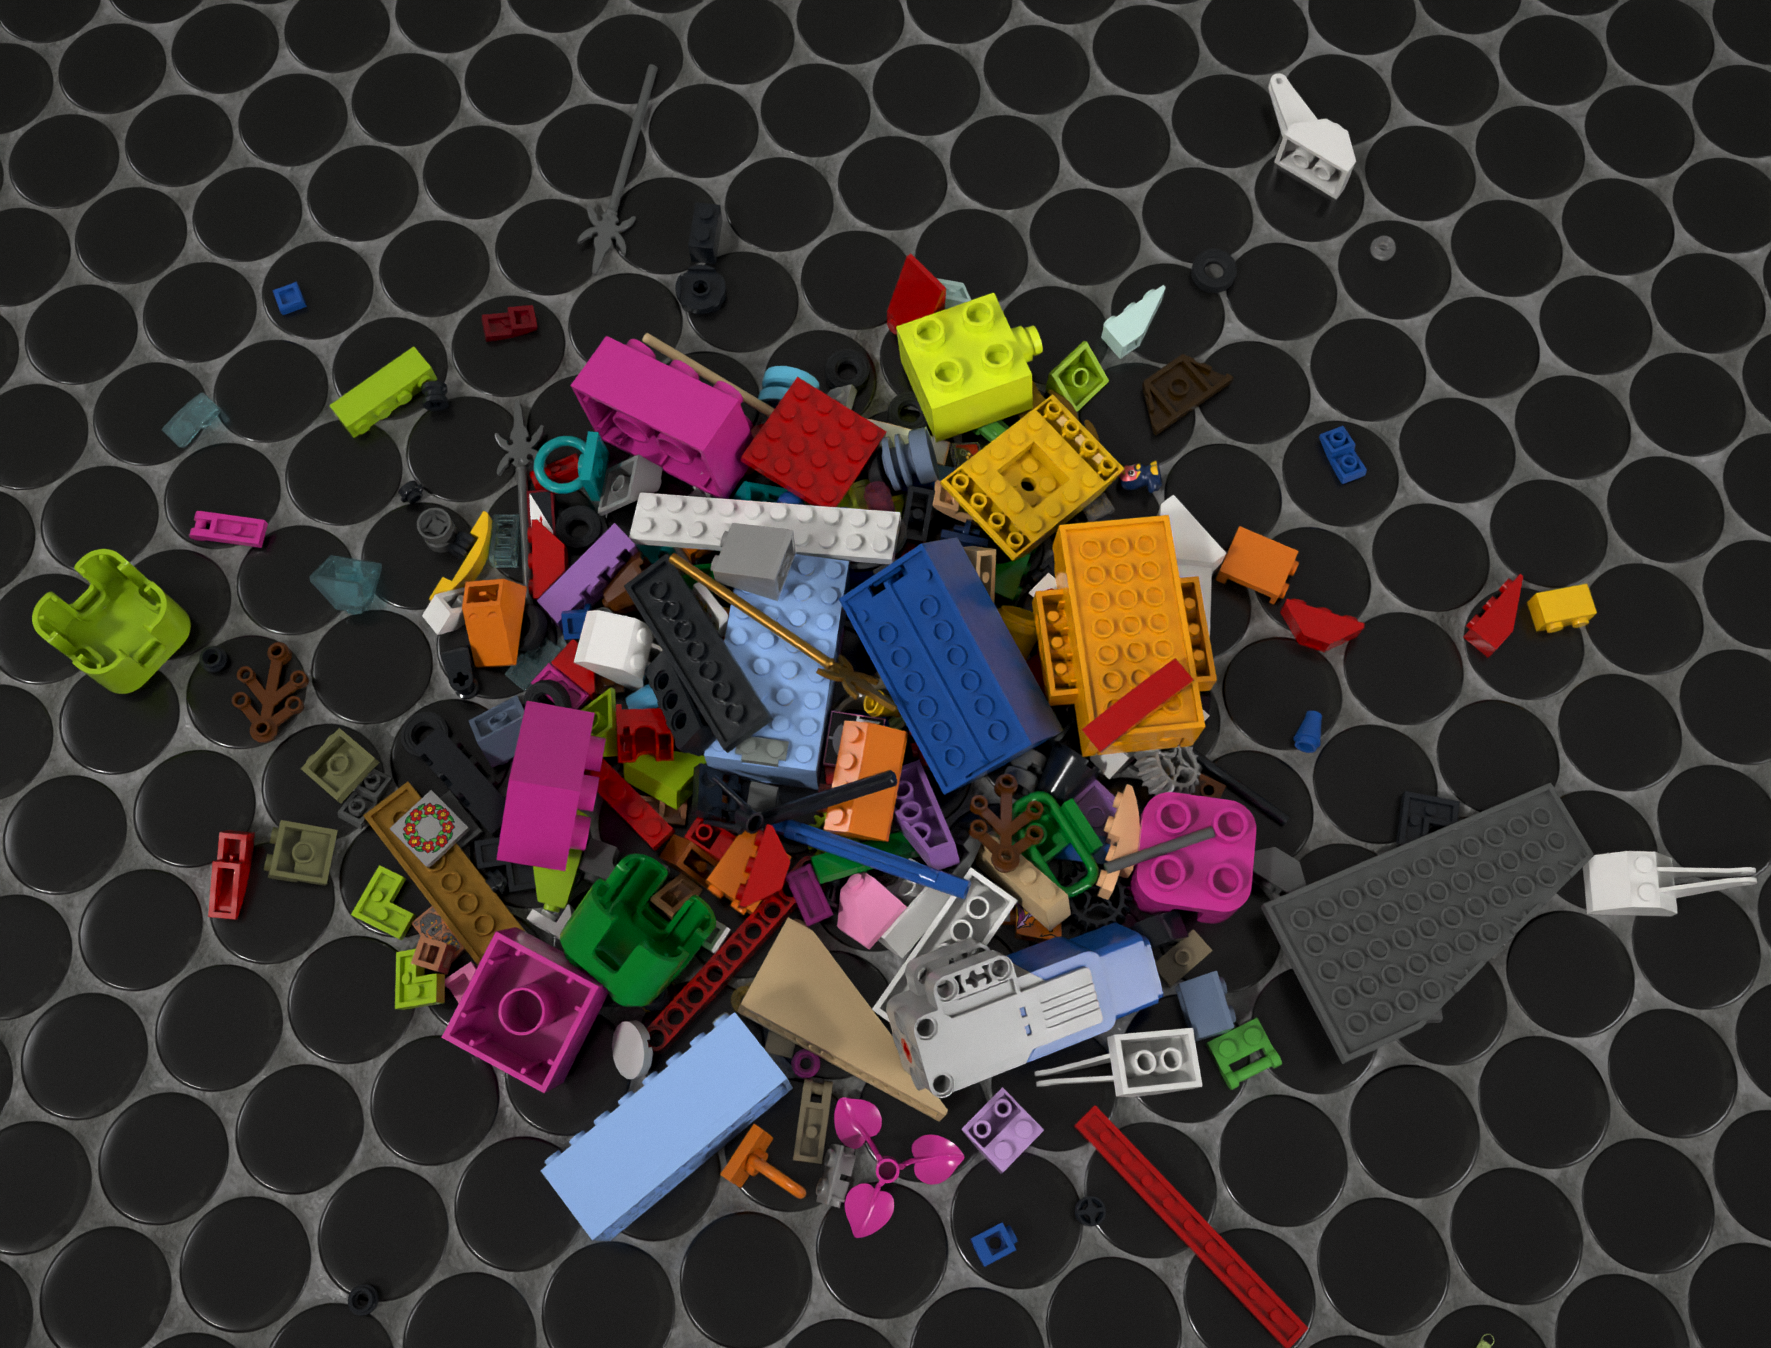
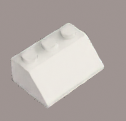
M893 876L884 887L907 908L878 941L887 949L903 958L928 930L951 895Z

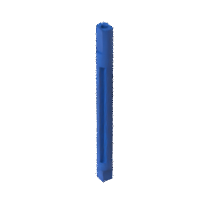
M792 819L772 825L777 834L783 835L787 839L963 900L966 899L971 886L970 880Z

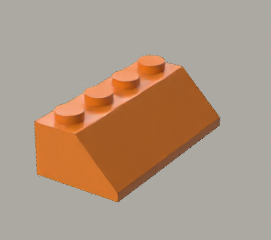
M844 721L832 788L888 770L895 772L897 784L894 787L828 807L824 830L841 837L889 841L908 732L870 722Z

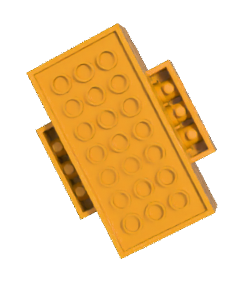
M1169 515L1059 525L1053 543L1057 589L1036 591L1032 601L1045 696L1050 706L1075 705L1082 757L1095 756L1096 753L1097 755L1176 748L1178 745L1180 747L1192 746L1205 728L1200 691H1210L1217 681L1199 576L1179 577ZM1176 658L1194 681L1152 716L1147 717L1129 733L1121 736L1102 753L1099 752L1082 729L1124 695Z

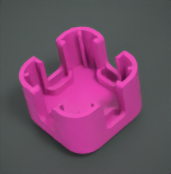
M1165 792L1153 797L1139 817L1138 851L1212 826L1215 832V837L1134 865L1128 884L1131 886L1129 895L1133 896L1132 902L1142 912L1154 916L1170 912L1172 909L1198 912L1197 921L1214 924L1227 920L1247 901L1251 892L1256 841V823L1253 815L1244 805L1232 800L1175 792Z

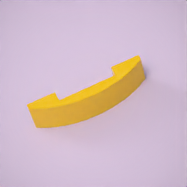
M482 512L470 532L477 541L452 581L442 577L430 596V601L435 594L465 587L466 582L475 581L482 571L492 547L494 523L487 512Z

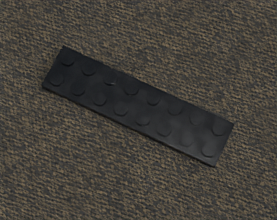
M665 554L625 584L624 587L721 747L729 753L771 722L773 718L677 567L668 562L670 556Z

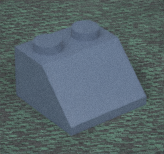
M517 695L469 720L476 741L492 768L508 763L515 755L525 711Z

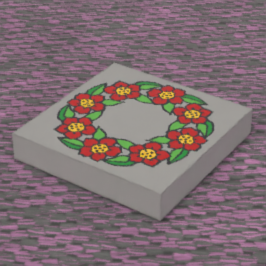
M432 790L390 828L427 868H430L470 830Z

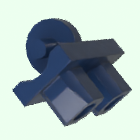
M968 519L966 520L965 527L955 525L953 532L942 529L940 539L958 537L962 547L977 546L988 548L989 539L979 537L980 530L971 528L972 520Z

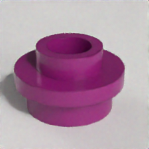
M802 1049L793 1056L791 1062L792 1069L798 1077L811 1078L819 1071L820 1059L812 1052ZM803 1059L811 1061L809 1069L801 1068L800 1064Z

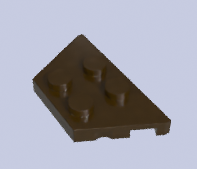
M1185 354L1180 355L1143 381L1142 388L1153 433L1158 435L1232 383L1233 377L1230 374L1224 376L1211 370L1212 366L1196 362L1194 358Z

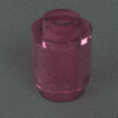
M875 481L865 487L864 499L868 510L896 512L890 489L884 482Z

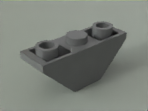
M1276 847L1254 852L1252 879L1259 883L1258 887L1266 893L1273 894L1274 892L1281 897L1306 886L1300 862Z

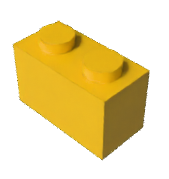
M1588 584L1536 593L1527 602L1536 632L1547 630L1548 633H1552L1569 625H1572L1573 628L1582 627L1589 624V620L1597 614Z

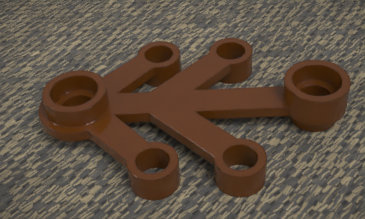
M276 642L268 648L267 655L271 660L266 690L256 679V673L250 667L244 666L237 671V678L243 684H247L261 702V716L251 706V699L244 692L234 694L232 704L237 709L242 710L252 723L250 735L259 743H268L274 740L278 733V726L294 714L301 713L304 709V702L297 696H291L286 700L285 708L273 715L276 705L296 690L306 687L309 683V677L303 671L297 670L291 674L290 681L278 689L282 665L287 664L292 658L291 649L282 642ZM281 648V653L275 656L274 652L277 649ZM250 672V676L247 679H243V674ZM303 676V681L296 683V678ZM245 697V702L238 705V700ZM298 701V707L291 709L292 703ZM263 725H267L266 731L260 733V728Z
M1011 774L1000 775L994 785L995 794L1000 797V819L987 807L988 801L984 796L976 795L970 803V810L974 814L979 815L984 821L974 820L970 825L969 834L974 839H978L992 853L991 862L994 868L1001 873L1014 871L1020 862L1019 855L1032 845L1039 844L1044 834L1041 827L1032 825L1028 827L1025 837L1012 845V836L1032 820H1038L1042 816L1044 808L1040 802L1031 801L1028 803L1025 812L1012 821V797L1016 793L1018 783ZM1003 782L1009 783L1010 786L1004 785ZM974 803H981L983 807H977ZM1031 808H1035V809H1037L1039 812H1038V813H1034V812H1032L1030 809H1031ZM987 824L1000 836V844L986 832ZM974 827H980L983 831L977 832L974 830ZM1030 833H1036L1039 837L1034 838ZM1002 855L1009 857L1010 860L1003 859Z

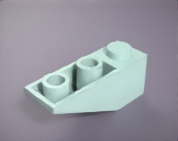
M1164 285L1156 290L1151 289L1144 295L1142 300L1137 303H1130L1123 313L1117 317L1111 316L1105 321L1101 338L1119 359L1140 346L1163 299L1166 288Z

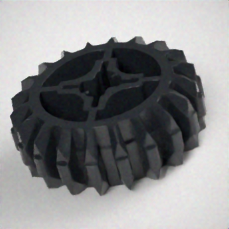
M1081 863V872L1076 867H1072L1070 870L1072 876L1065 874L1063 880L1066 884L1061 885L1069 887L1085 878L1088 874L1085 864ZM1104 864L1099 869V875L1102 869L1105 870ZM1120 876L1117 879L1114 887L1117 899L1116 908L1111 905L1112 902L1109 899L1099 897L1096 904H1092L1089 909L1087 908L1090 904L1091 895L1097 894L1100 890L1099 886H1091L1078 895L1084 902L1080 912L1074 905L1073 897L1068 898L1071 915L1064 921L1069 922L1073 919L1075 921L1071 927L1073 930H1076L1079 925L1083 926L1081 934L1087 933L1089 928L1093 931L1114 922L1118 924L1117 921L1125 923L1127 918L1123 913H1130L1132 908L1124 903L1132 902L1133 896L1124 895V893L1129 892L1131 886L1121 885L1126 878ZM1092 911H1100L1103 914L1108 913L1110 917L1102 920L1087 918Z

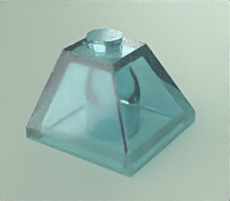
M330 555L310 575V582L335 609L346 611L349 614H362L373 601L382 564Z

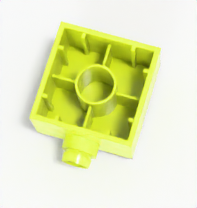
M994 293L896 326L901 363L935 442L1033 409L1032 373L1027 362L1032 361L1033 356L1043 352L1039 333L1035 326L1025 327L1024 329L1022 326L1011 329Z

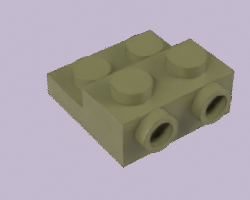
M339 728L326 739L323 746L315 754L307 759L301 770L339 803H342L380 762Z
M281 820L279 828L273 827L270 837V843L275 844L273 855L267 854L264 870L269 871L268 878L326 886L338 830Z

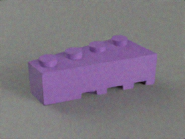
M614 523L537 600L542 611L563 631L562 611L584 609L585 604L593 606L603 598L604 589L630 557L638 553L636 545Z
M920 760L903 765L892 822L929 867L942 870L960 863L955 842Z

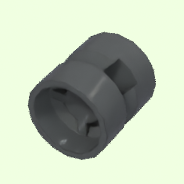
M437 507L429 508L423 511L417 520V529L427 546L434 552H448L447 549L450 544L456 541L455 536L458 532L449 514Z
M1031 749L1010 761L1012 766L1007 767L1004 774H1011L1017 780L1018 787L1016 793L1026 796L1029 793L1035 792L1039 783L1037 776L1042 775L1048 760L1043 754ZM1003 782L1004 785L1010 786L1009 783Z

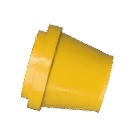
M1002 606L997 610L1026 661L1037 642L1034 614L1019 607Z

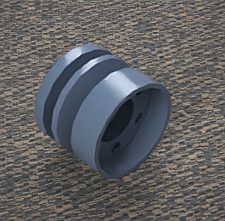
M926 427L909 431L908 444L904 443L900 434H895V447L889 436L882 438L883 465L894 491L903 489L902 478L907 488L913 486V475L917 474L922 485L939 480L937 459L930 434Z

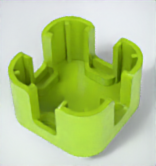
M109 549L91 551L83 556L74 566V569L90 582L89 588L73 604H67L54 592L46 593L34 608L32 615L33 626L43 639L69 657L77 668L106 689L118 694L130 693L142 687L186 641L191 628L190 618L186 611L153 581L148 580L119 553Z

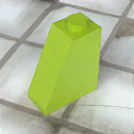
M674 751V761H656L651 755H641L637 758L636 762L623 763L624 780L677 810L693 794L694 767L699 763L707 765V762L702 755L696 756Z
M569 849L565 871L533 866L537 900L540 903H544L543 909L560 913V909H565L570 903L579 873L578 867L585 851Z

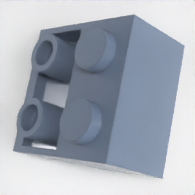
M1217 971L1179 983L1175 987L1187 1028H1193L1195 1042L1223 1035L1234 1028L1233 1023L1236 1022L1235 1012L1231 1005H1227L1224 995L1227 994L1226 983L1223 977L1218 976Z

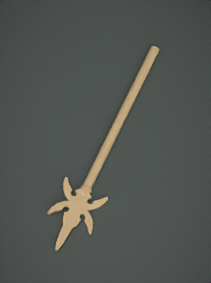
M649 333L644 335L642 342L672 360L686 363L699 376L714 385L717 381L728 383L739 391L744 403L769 417L775 408Z

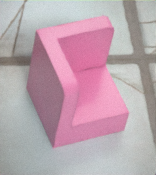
M469 962L445 979V987L451 990L458 1003L477 969V966L472 962Z

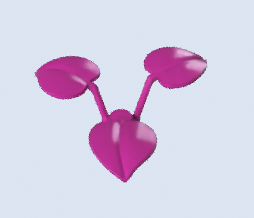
M842 1097L837 1102L834 1112V1124L841 1142L849 1148L857 1149L867 1141L878 1160L875 1169L879 1182L876 1184V1187L874 1188L868 1183L858 1184L848 1192L845 1199L846 1216L855 1238L873 1234L891 1218L894 1211V1199L890 1193L880 1191L885 1183L894 1182L898 1178L900 1170L915 1163L914 1172L917 1178L926 1184L935 1185L947 1180L964 1160V1154L953 1142L934 1134L923 1135L913 1142L912 1153L914 1158L898 1163L891 1156L882 1157L870 1138L877 1135L882 1126V1117L878 1108L871 1102L862 1099Z

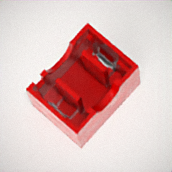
M616 704L618 763L636 762L637 758L641 755H651L656 761H674V737L666 725V719L660 708L622 709V704Z

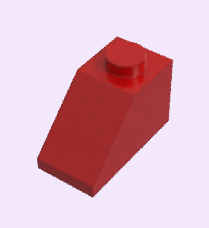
M572 639L551 664L586 692L593 701L598 697L596 673L574 663L579 643Z

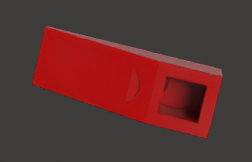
M1521 574L1514 581L1508 578L1498 589L1502 594L1497 599L1492 596L1482 607L1486 612L1481 617L1476 614L1466 625L1469 631L1463 638L1488 658L1513 632L1523 575Z

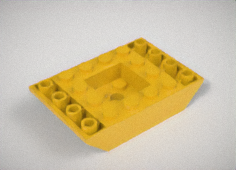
M1052 394L945 477L940 484L1014 561L1028 555L1055 533L1059 525L1066 524L1094 501L1124 471V468ZM1029 482L1030 484H1032L1034 490H1024L1021 486V483Z

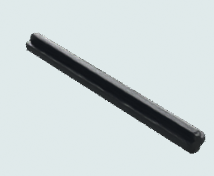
M888 770L759 811L764 818L761 828H764L767 824H777L894 787L897 784L896 774Z

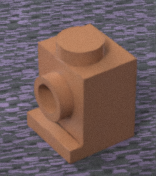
M420 936L411 964L448 975L457 947Z

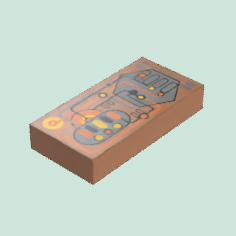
M433 906L411 923L421 936L457 947L453 961L466 951Z

